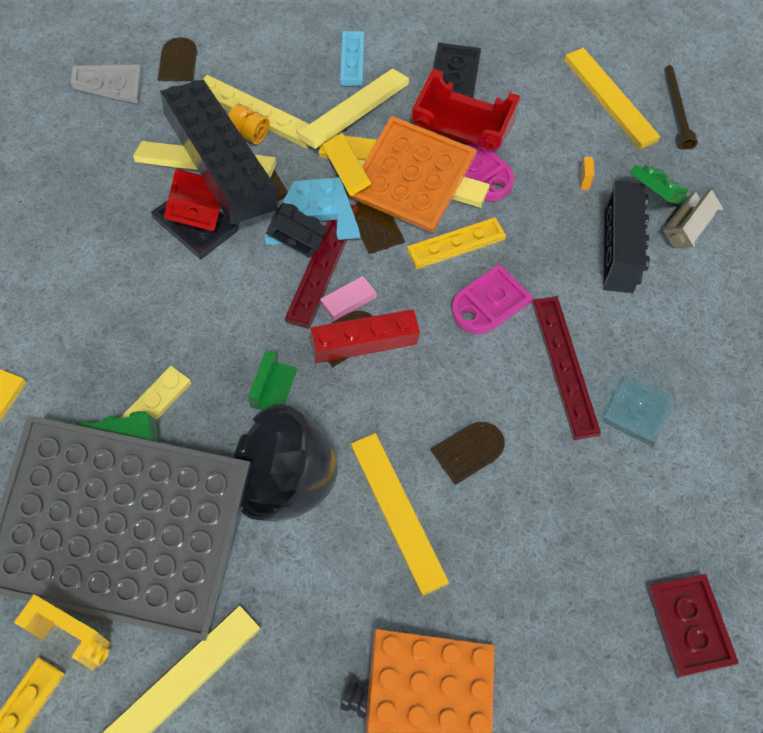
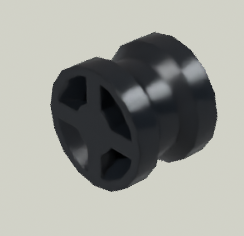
M350 679L340 710L345 712L352 710L357 713L358 717L364 719L367 714L369 685L363 687L358 684L357 680Z

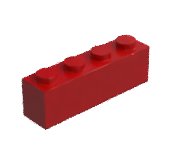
M414 309L310 327V342L315 364L417 345L420 335Z

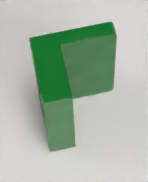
M265 350L248 395L250 407L263 410L274 404L285 405L297 373V368L277 363L276 353Z

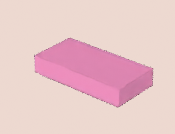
M362 276L321 298L320 303L333 321L374 300L377 298V293Z

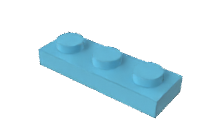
M364 31L342 32L340 86H363Z

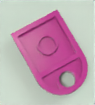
M465 143L464 145L477 150V155L465 177L490 184L489 192H487L484 201H499L507 197L514 183V173L510 166L492 150ZM499 184L502 185L504 188L498 190L495 189L493 185Z
M498 264L456 294L452 305V316L455 323L462 330L472 334H485L493 331L532 303L533 296ZM469 312L475 318L473 320H465L461 315Z

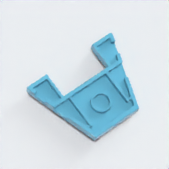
M340 177L293 182L283 201L284 203L295 205L300 212L307 216H314L319 221L338 220V240L360 238L359 228ZM265 234L266 244H283Z

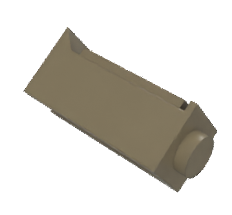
M712 189L707 190L701 199L696 191L692 192L663 231L674 248L694 247V242L714 217L716 211L724 209Z

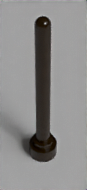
M667 65L665 67V74L680 129L677 138L679 148L681 150H692L698 145L695 132L689 129L674 68L672 65Z

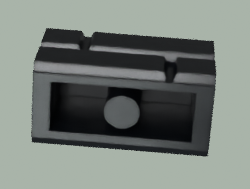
M283 202L278 210L275 211L266 234L310 258L318 250L327 227L321 224L318 218L307 216L300 212L295 205Z

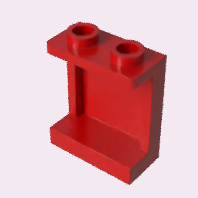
M176 168L164 218L214 231L220 205H218L203 176Z

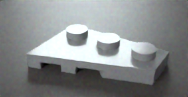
M140 64L73 66L70 83L75 90L139 104L142 69Z

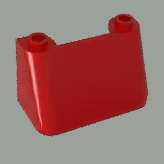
M432 69L412 108V120L415 125L483 147L487 150H497L500 148L516 121L520 95L509 92L505 100L501 101V98L497 97L494 104L453 92V83L449 82L447 85L443 81V72Z

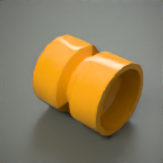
M236 104L232 107L228 114L245 140L258 145L266 137L270 126L268 117L256 111L253 113L252 109L241 104Z

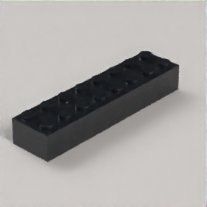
M194 80L188 84L171 86L168 89L161 90L164 115L199 173L203 176L204 181L230 224L232 225L278 210L275 184L205 80Z

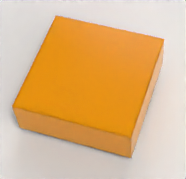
M584 157L580 169V189L589 190L594 178L593 157Z

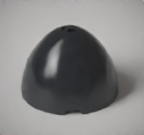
M274 404L263 409L253 418L255 423L248 434L241 435L234 453L235 459L252 463L241 512L250 519L277 522L296 518L318 506L332 491L338 473L335 452L323 429L303 412L284 404Z

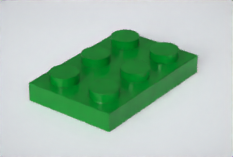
M636 164L630 171L633 176L669 202L683 205L689 197L686 194L687 188L678 182L669 181V175L659 168L656 169L647 164L644 167Z

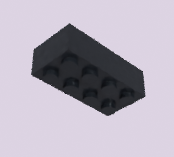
M615 181L604 209L603 290L634 293L636 286L642 283L643 272L649 268L650 257L646 255V250L649 246V235H646L649 215L645 214L649 195L645 194V184Z

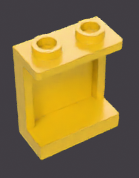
M36 595L32 596L14 622L42 641H44L54 625L81 640L72 658L92 671L96 665L100 666L104 663L110 652L108 647L111 643L98 632Z

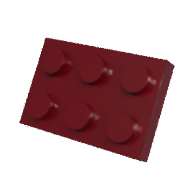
M706 574L654 584L647 588L677 678L739 664Z

